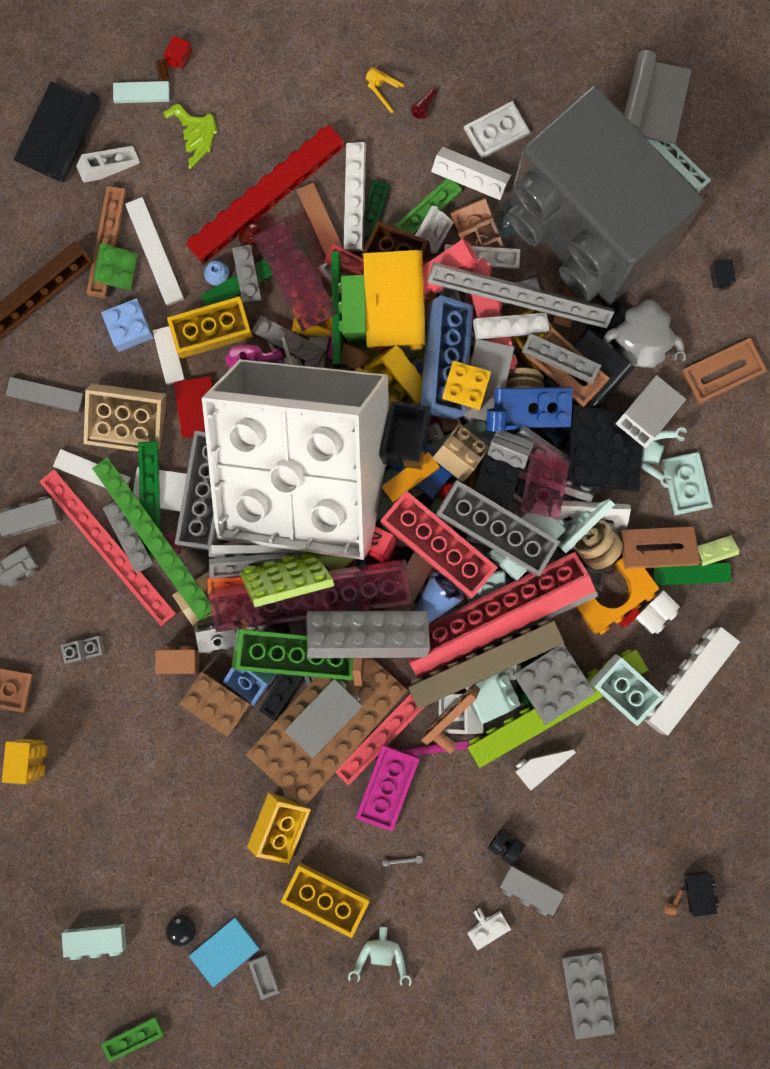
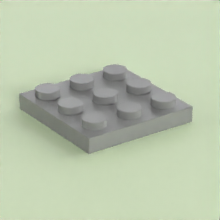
M564 644L557 646L513 674L545 725L595 694Z

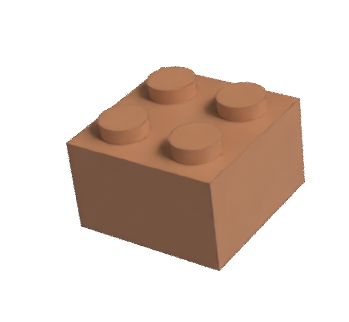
M161 646V650H155V674L200 673V653L198 650H195V646H180V650H176V647Z

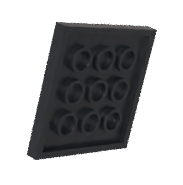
M572 405L565 482L639 492L642 445L616 425L624 413Z

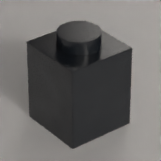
M733 260L713 261L709 267L713 288H719V290L731 288L736 281Z

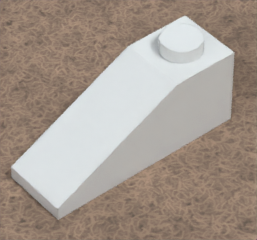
M128 146L82 154L76 167L84 183L103 179L137 165L140 161L134 147Z
M567 749L529 758L527 761L522 759L516 764L517 769L515 773L532 790L576 752L573 749Z

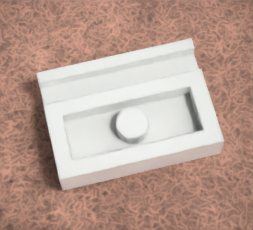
M431 206L415 236L428 240L431 253L436 254L454 222L442 211H439L438 207Z

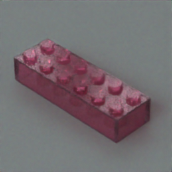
M287 220L253 236L259 252L302 332L337 315L332 301Z

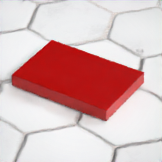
M208 376L173 382L182 438L194 437V431L205 432L202 397L213 387L212 377Z

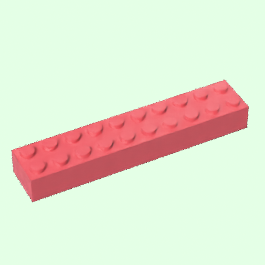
M573 552L546 565L540 576L530 573L428 624L430 640L428 656L407 658L417 678H420L595 592L590 575L576 553Z

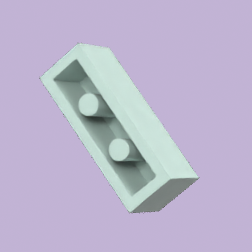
M125 924L65 930L62 933L63 958L70 957V960H77L85 955H89V958L101 957V954L109 953V956L121 955V952L126 949Z

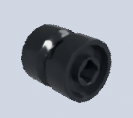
M501 828L489 844L488 849L496 855L501 854V859L512 865L523 851L525 844L517 838L512 839V835ZM505 842H506V843H508V844H507V846H506L505 849H504L502 846H503V845L505 844Z

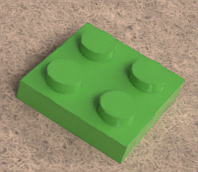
M101 243L99 245L93 281L127 291L131 290L138 254Z

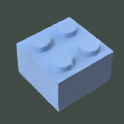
M137 298L101 312L113 345L118 352L154 338Z

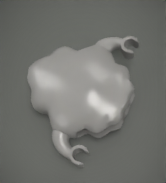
M652 298L645 299L637 306L629 308L625 313V321L616 328L610 329L603 339L611 348L613 347L610 341L615 339L620 346L619 354L633 366L655 368L657 364L665 360L666 352L673 346L677 348L672 354L673 360L677 359L679 353H681V361L686 359L684 343L681 337L675 334L669 326L671 322L670 314L662 309L659 303Z

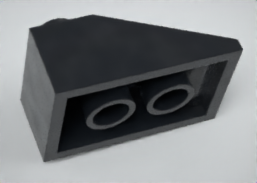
M484 456L479 463L472 489L508 510L517 486L521 468L513 467L509 463Z

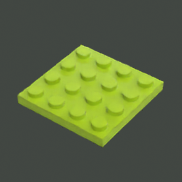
M303 552L295 557L286 556L282 561H267L263 565L257 567L248 566L244 570L239 571L254 607L334 586L331 575L318 555L312 552Z

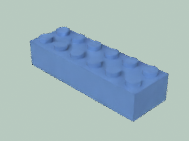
M441 295L430 301L428 305L420 405L430 406L434 416L455 420L465 415L466 406L444 400L442 397L452 362L456 361L469 365L473 305Z

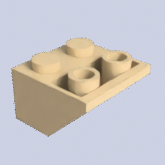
M458 424L432 459L460 481L464 482L490 447L461 424Z

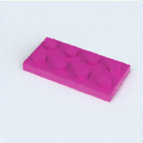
M383 744L357 811L356 819L393 831L420 758Z

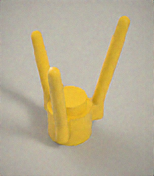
M372 67L366 75V80L369 81L368 87L375 92L386 108L393 113L394 110L376 86L380 87L384 81L396 88L399 86L404 87V84Z

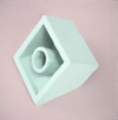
M505 670L475 683L480 688V691L473 705L482 724L521 706Z

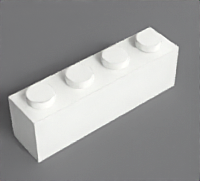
M442 147L436 155L431 171L498 200H501L511 178V175L445 147Z

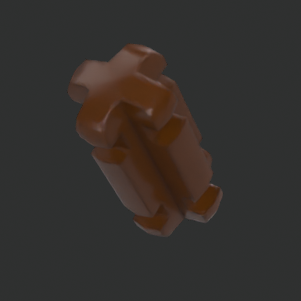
M157 60L155 64L159 80L170 81L165 60Z

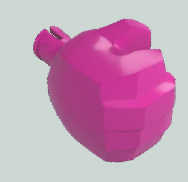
M240 345L231 347L226 356V365L230 369L239 359L274 363L282 361L283 357L279 348L263 354L259 346Z

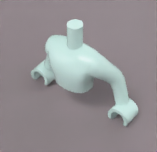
M682 427L678 428L677 431H660L647 448L642 446L641 468L659 479L664 488H668L670 485L663 483V480H672L671 476L663 475L653 466L649 465H659L663 454L664 446L660 445L656 440L677 438L679 441H684L685 438L678 435L680 432L687 433V430Z
M380 927L379 940L366 942L357 959L354 970L349 973V982L352 974L358 976L357 983L359 982V974L368 954L371 958V964L391 966L395 955L401 977L400 985L402 986L403 978H407L409 986L411 985L412 981L407 976L399 945L387 940L388 928Z

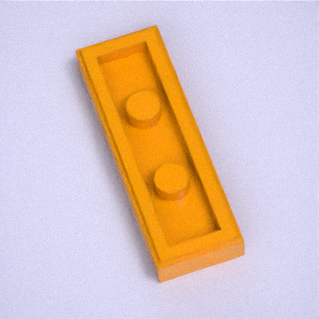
M429 452L424 455L422 470L406 468L381 486L393 503L405 491L409 492L440 469V466L432 459L433 457Z

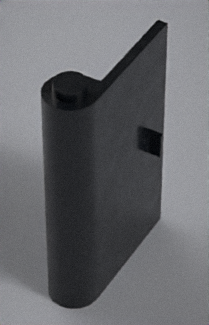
M50 81L13 160L64 183L100 108L101 101L99 96L91 92L82 96Z
M589 330L575 348L587 359L600 364V370L610 378L586 405V407L599 409L634 366ZM569 374L579 384H581L582 386H587L588 383L586 381ZM549 378L543 384L544 387H558ZM572 399V405H579ZM555 402L548 404V412H553L556 409L557 405ZM562 427L569 433V427Z

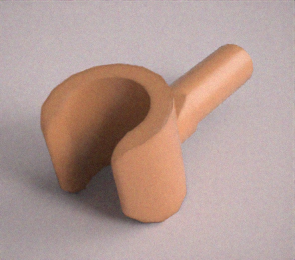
M679 890L672 904H665L663 910L665 914L675 915L677 913V905L684 891Z

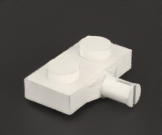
M477 908V911L475 909L473 913L479 922L468 930L467 934L476 949L479 950L510 931L511 928L500 911L492 916L485 917L481 908Z

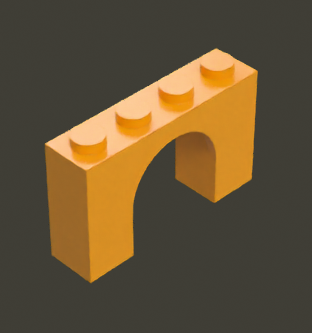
M623 558L614 563L626 580L629 588L628 597L620 607L606 608L600 605L595 598L575 607L594 634L599 632L602 635L610 629L608 625L614 621L616 624L625 618L624 614L629 610L639 609L641 607L640 603L646 599L648 602L657 596L655 592L659 590V587L645 568L625 569Z

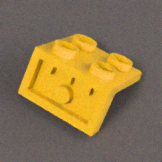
M453 361L442 398L479 411L491 371Z

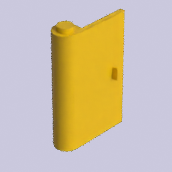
M422 251L364 253L367 347L406 345L411 350H421L422 346L426 345Z

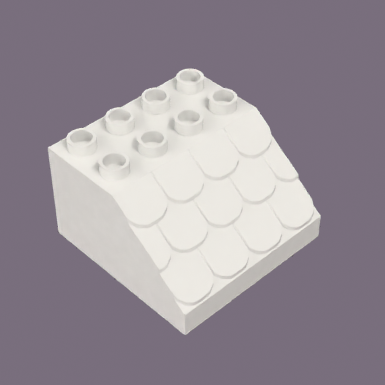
M239 359L202 397L216 539L364 560L372 544L382 492L381 486L383 485L386 465L382 463L380 455L389 415L388 375Z

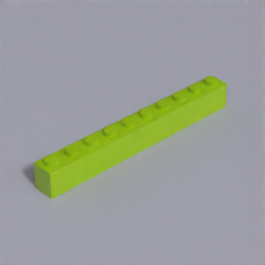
M629 648L620 653V656L640 675L648 671L637 650L631 651ZM594 668L587 672V681L590 682L600 670ZM590 684L595 694L546 725L535 708L530 709V707H527L519 712L520 716L517 718L509 717L502 722L504 725L498 729L494 726L487 730L486 736L482 738L477 736L469 741L470 745L467 748L478 767L481 768L600 699L603 695Z

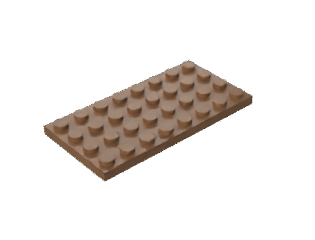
M366 658L362 686H355L354 679H340L348 686L345 690L350 695L354 692L362 700L360 702L362 708L314 758L284 730L321 693L333 678L315 677L246 754L264 773L304 807L408 691L373 658Z

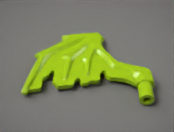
M176 104L164 111L163 114L166 119L175 115L183 126H188L183 130L184 140H188L185 144L186 152L192 153L196 149L193 157H190L188 160V168L191 169L207 152L210 153L214 134H217V128L213 114L207 113L204 117L190 116L181 104Z

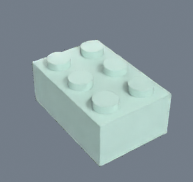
M616 654L589 682L636 726L664 698L622 657Z

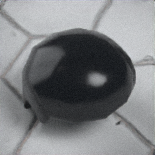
M179 915L169 921L165 934L167 940L172 945L181 947L188 945L193 940L196 930L195 924L189 917Z

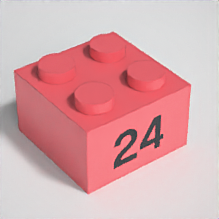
M375 527L371 548L368 552L369 555L381 563H384V561L389 562L398 546V539L393 534Z

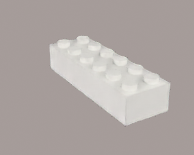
M722 627L708 629L703 634L702 638L704 640L700 645L696 644L690 651L691 657L688 660L684 659L678 667L680 671L677 675L673 674L666 682L668 684L666 689L659 691L664 698L646 716L644 721L660 734H670L740 643Z

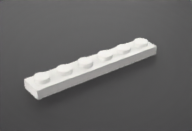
M365 142L346 143L344 249L349 252L364 250Z
M211 545L209 557L226 558L287 553L288 556L295 557L305 551L262 545Z

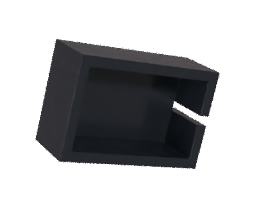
M391 401L380 455L383 464L400 467L401 463H403L406 468L422 470L432 418L430 406Z

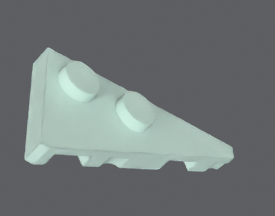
M610 499L597 504L598 509L589 513L586 510L572 520L565 522L563 527L566 530L556 539L560 541L558 546L567 553L615 504Z

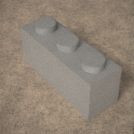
M45 496L38 498V502L32 504L25 502L19 504V507L15 509L9 507L0 510L1 537L9 538L61 522L56 501Z
M513 865L508 866L499 883L502 893L509 897L513 895L519 897V902L528 907L530 904L537 907L536 911L544 916L548 914L554 916L564 896L558 889Z

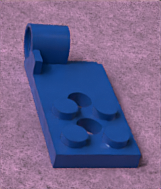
M494 388V408L487 409L486 430L501 432L516 430V428L523 426L527 428L571 427L573 388ZM555 402L557 405L556 409L553 412H548V404ZM531 403H537L538 405L535 412L528 411V406Z

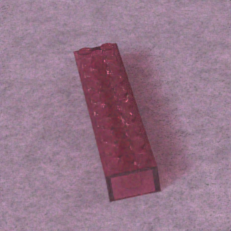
M404 559L331 570L328 572L333 579V587L254 607L244 584L212 588L208 596L215 631L222 632L236 630V628H249L307 619V611H365L412 604V591L407 561Z

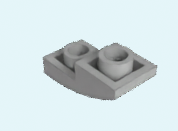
M102 636L60 645L64 664L105 655Z

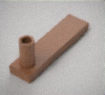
M475 684L471 686L425 730L422 741L428 745L434 740L449 754L452 753L457 744L442 733V731L477 699L480 688Z

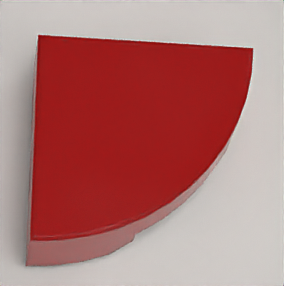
M634 608L618 624L622 628L628 626L637 618L640 612Z

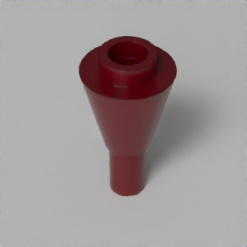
M431 88L426 96L410 107L412 115L416 119L426 118L432 99L437 94L435 88Z

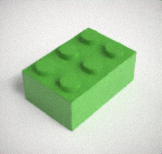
M364 275L341 276V282L338 283V293L341 294L342 301L338 303L339 313L342 316V320H339V331L342 332V336L345 337L347 342L367 341Z

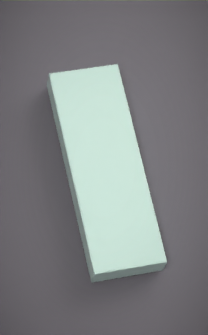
M169 81L113 83L114 103L170 102Z

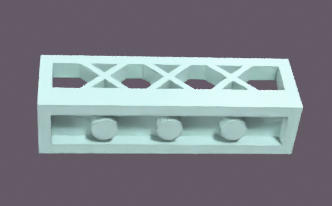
M647 139L697 193L711 181L676 145L665 142L662 145L659 141ZM668 150H673L676 153V158ZM681 163H686L689 166V171ZM694 176H700L704 182L701 183Z

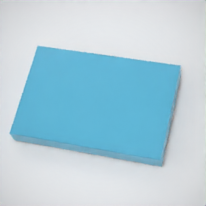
M235 917L192 952L189 957L211 986L215 987L256 953L260 947Z

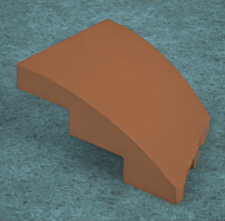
M485 197L450 212L460 240L463 239L470 242L471 246L504 248Z

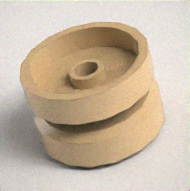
M600 519L576 543L573 549L587 566L597 570L614 563L622 553L623 544L612 527L605 520Z

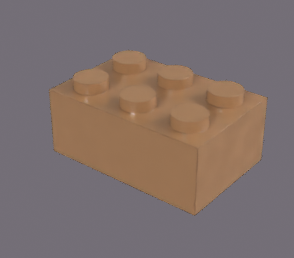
M206 672L199 674L179 704L227 737L232 735L251 706L245 699Z

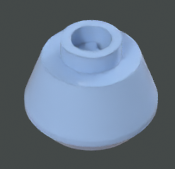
M212 261L204 269V277L211 285L218 286L229 278V268L222 261Z

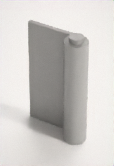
M643 50L639 52L624 116L646 139L675 145L692 69L655 62V53Z

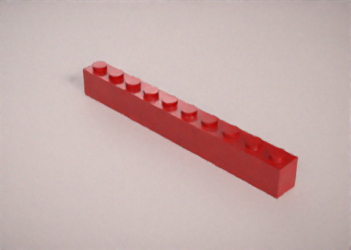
M330 125L320 128L311 140L307 139L299 150L291 152L287 160L283 163H278L269 175L266 174L261 177L257 185L249 187L245 191V195L240 199H235L227 210L219 212L216 219L206 223L197 235L193 234L186 243L188 249L202 265L207 263L344 148L342 138Z

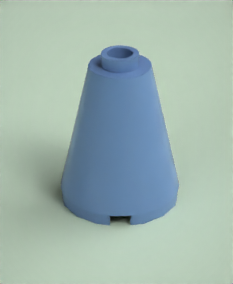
M438 571L434 572L414 611H428V624H430L464 599L462 597L464 593Z

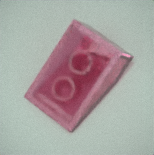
M531 453L520 512L556 519L560 518L570 460Z

